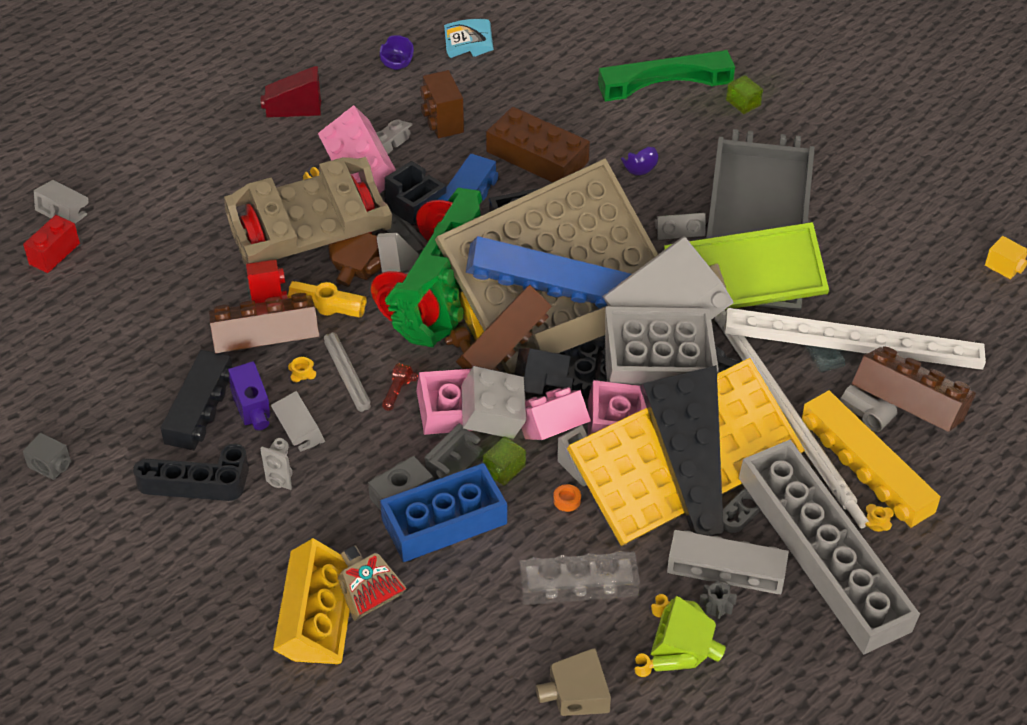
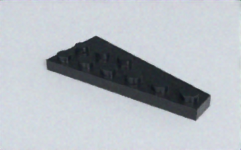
M717 365L643 383L640 386V390L691 532L706 536L722 534L724 531Z

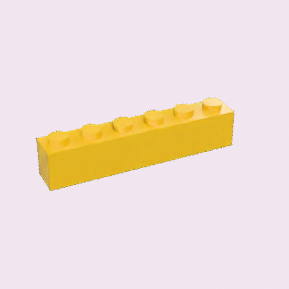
M830 390L805 403L802 420L808 429L812 430L820 438L826 448H830L838 456L843 465L848 466L857 475L860 482L867 484L875 492L876 497L881 502H885L894 511L899 520L904 521L912 528L936 513L941 496Z

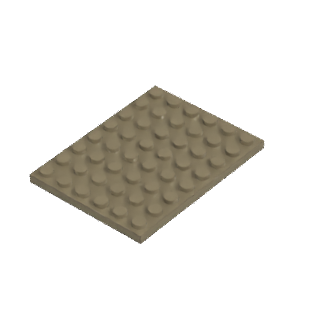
M606 158L441 234L435 239L443 256L449 258L454 276L484 331L524 289L522 288L523 286L515 284L510 286L498 283V280L490 278L487 280L477 279L473 277V274L466 273L470 243L477 236L631 274L658 255ZM537 290L552 307L546 313L549 316L548 319L539 328L534 325L530 332L532 334L599 308L595 306V303L573 302L569 297H552L547 295V292ZM533 335L523 345L518 342L513 348L516 353L506 363L503 360L501 361L506 373H515L519 348L537 349Z

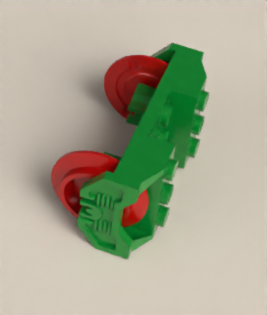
M457 188L448 201L433 200L423 204L417 213L416 220L422 236L428 243L408 274L397 271L383 272L377 275L371 284V294L380 312L392 321L393 328L410 343L434 348L436 343L449 335L451 330L455 329L463 319L464 309L461 307L458 290L460 286L454 276L453 269H451L449 258L443 256L435 239L437 236L481 216L480 203L482 202L480 190Z

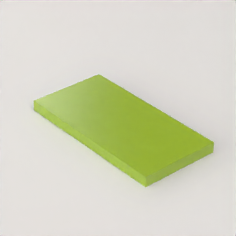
M813 222L689 241L708 266L718 263L726 290L734 302L727 308L735 309L825 295L829 292ZM670 244V245H664V250L667 249V248H668L669 246H671L672 244Z

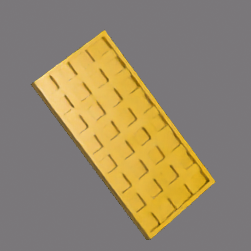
M751 358L717 373L722 494L742 485V482L739 480V474L744 458L790 439L801 454L805 451ZM647 408L567 447L569 454L621 546L685 514Z

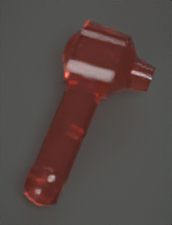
M397 363L393 368V382L382 403L384 410H393L394 403L403 384L407 385L410 381L418 380L419 375L413 372L411 366Z

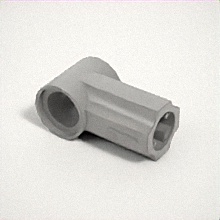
M850 385L840 398V401L850 411L862 417L863 423L874 432H880L897 415L895 405L881 398L877 400L854 385Z

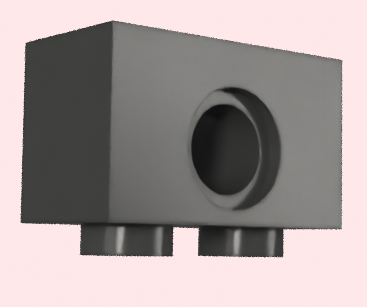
M412 456L405 461L399 462L387 472L375 476L372 481L368 482L370 500L381 511L380 500L432 482L433 476Z

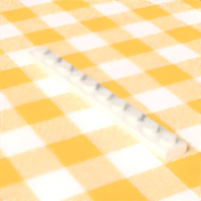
M727 308L725 334L867 354L879 347L886 346L896 350L897 355L905 359L912 358L917 361L983 370L986 363L985 347L982 343Z

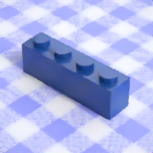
M470 153L446 187V193L439 197L438 200L448 201L457 188L480 190L482 200H485L488 189L491 185L494 186L498 180L496 161Z

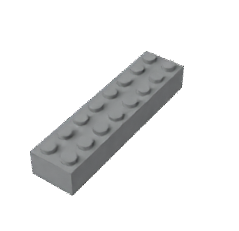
M791 439L744 458L739 480L863 655L913 632L920 613Z

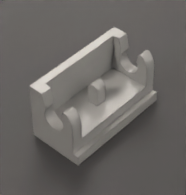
M54 180L34 190L35 210L49 218L58 215L76 224L87 215L84 211L79 213V210L88 204V197Z
M297 391L271 405L293 445L301 444L298 446L300 452L325 442L317 424Z

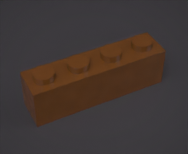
M531 285L527 286L455 362L462 369H472L473 366L499 371L496 366L502 360L506 363L516 353L513 348L518 342L523 345L533 335L530 330L534 325L539 328L548 319L549 316L546 313L552 306Z

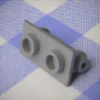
M393 120L383 130L376 132L387 154L393 150L392 144L394 147H398L409 139L411 133L408 128L412 126V123Z
M706 213L657 216V219H655L657 239L705 236Z
M277 438L269 449L265 447L260 448L266 482L276 488L283 487L291 490V476L293 472L287 456L288 442L282 438Z

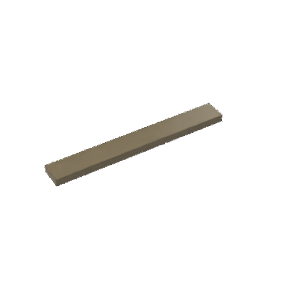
M718 263L710 265L709 267L726 288ZM606 306L534 333L533 338L537 349L557 354L605 335Z

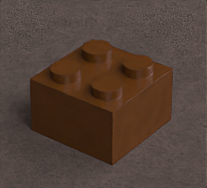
M446 70L424 75L423 85L420 86L421 96L424 99V103L421 104L423 116L428 117L430 131H434L437 138L464 133L463 97L450 71Z

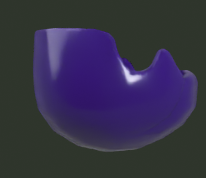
M401 35L389 36L386 43L381 45L379 51L380 61L386 67L394 70L406 68L413 58V43Z
M646 147L637 154L628 153V159L625 160L622 157L621 161L630 174L634 176L645 175L657 165L658 153L654 147Z

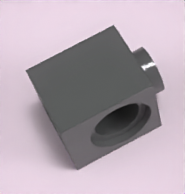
M39 433L23 450L28 468L52 480H55L60 473L65 472L71 462L67 446L42 433Z

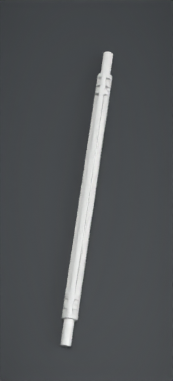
M723 310L715 317V321L724 334L726 310ZM725 334L743 361L751 358L802 444L808 458L842 508L849 511L859 528H865V523L869 521L857 505V498L746 337Z

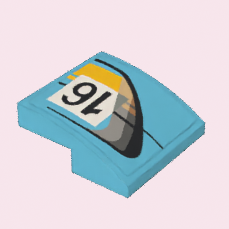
M467 19L444 25L446 50L450 58L469 51L473 56H478L494 50L489 20Z

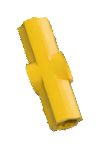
M292 281L287 295L288 298H291V295L296 293H306V296L311 295L315 308L323 315L341 313L362 317L367 303L366 296L338 291L334 284L328 282L315 286Z

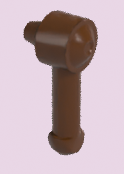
M465 326L453 329L450 335L445 338L446 345H454L456 348L460 347L464 353L471 346L470 332Z

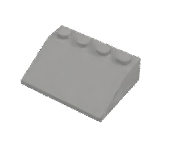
M684 236L602 296L607 305L611 307L710 308L711 320L734 303L721 280Z
M606 306L605 352L607 382L641 386L646 382L717 365V373H719L710 308Z

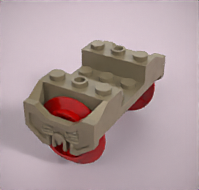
M342 157L319 164V176L277 188L271 177L249 183L233 194L224 196L225 211L236 245L239 246V252L242 254V260L245 265L280 259L365 233L372 234V232L379 229L388 230L391 229L392 213L388 205L381 198L366 157L359 159ZM359 172L361 182L357 183L350 174ZM245 205V215L238 216L236 207Z

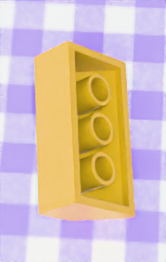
M314 538L293 549L290 553L273 650L295 662L340 664L343 658L349 608L339 584L338 576L348 566L341 554Z

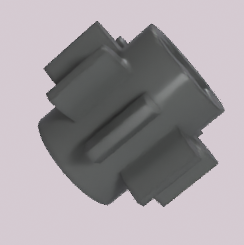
M716 581L710 586L704 585L699 605H706V615L711 614L720 619L725 613L732 614L737 595L730 594V584L726 585Z

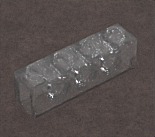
M618 551L610 554L591 553L583 556H558L556 558L520 560V584L523 605L635 597L639 593L640 579L635 552Z

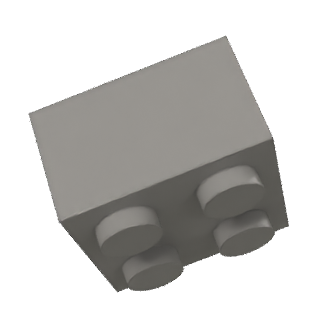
M473 366L462 383L463 429L514 439L526 422L524 377Z

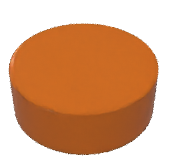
M570 484L557 487L553 495L554 505L559 510L565 512L576 510L581 504L580 490Z

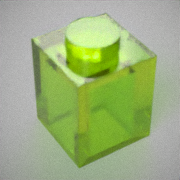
M744 75L728 83L726 101L741 113L746 114L761 106L763 88Z
M506 436L483 455V463L493 480L503 486L525 467L526 450Z

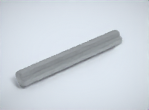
M334 332L326 334L324 336V343L357 410L360 412L369 410L371 401L337 334Z

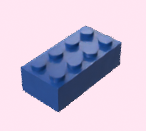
M484 463L380 500L382 521L403 562L507 524V502Z

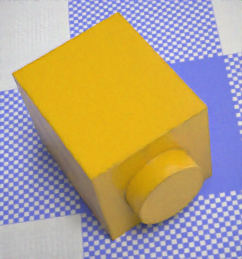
M1002 236L989 249L985 266L1011 279L1017 272L1021 274L1026 268L1027 248Z

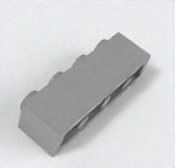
M674 530L667 573L712 582L718 581L727 585L730 584L781 595L789 551L781 550L777 547L755 545L746 541L738 542L723 539L719 536H706L695 534L691 531Z

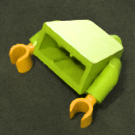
M659 594L655 597L656 604L651 605L652 614L656 617H661L650 654L654 658L650 660L646 654H638L635 658L636 664H645V666L635 667L636 675L646 677L651 673L652 668L655 671L696 668L707 657L717 662L721 660L726 647L712 640L716 624L714 620L705 614L697 602L683 600L678 596L668 601V597L664 594Z

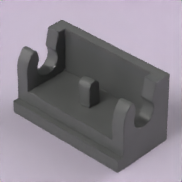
M459 423L425 456V468L436 480L468 469L483 454V449L475 445L480 442V438L469 430L463 429V425Z

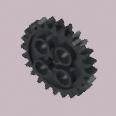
M605 335L560 352L561 355L571 356L567 377L573 378L572 391L581 390L582 396L585 398L590 394L593 380L607 382ZM603 350L599 380H595L599 351Z

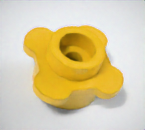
M306 357L295 358L288 365V369L292 372L291 380L299 382L300 380L314 379L316 377V371L312 368L314 362Z
M874 504L866 506V518L869 521L865 523L867 527L878 532L891 529L890 518L894 515L891 508H883Z

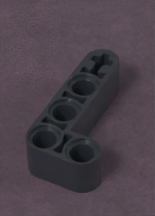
M236 443L229 444L222 449L218 464L143 459L138 461L133 467L137 488L143 494L233 501L242 495L249 471L246 450L242 445Z

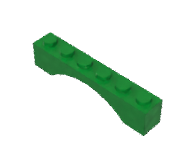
M728 50L603 67L599 68L598 86L606 102L626 99L632 93L645 86L663 81H693L710 86L731 84L734 81L735 65Z

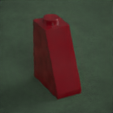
M313 66L266 85L265 95H261V108L266 110V117L321 116L318 66Z

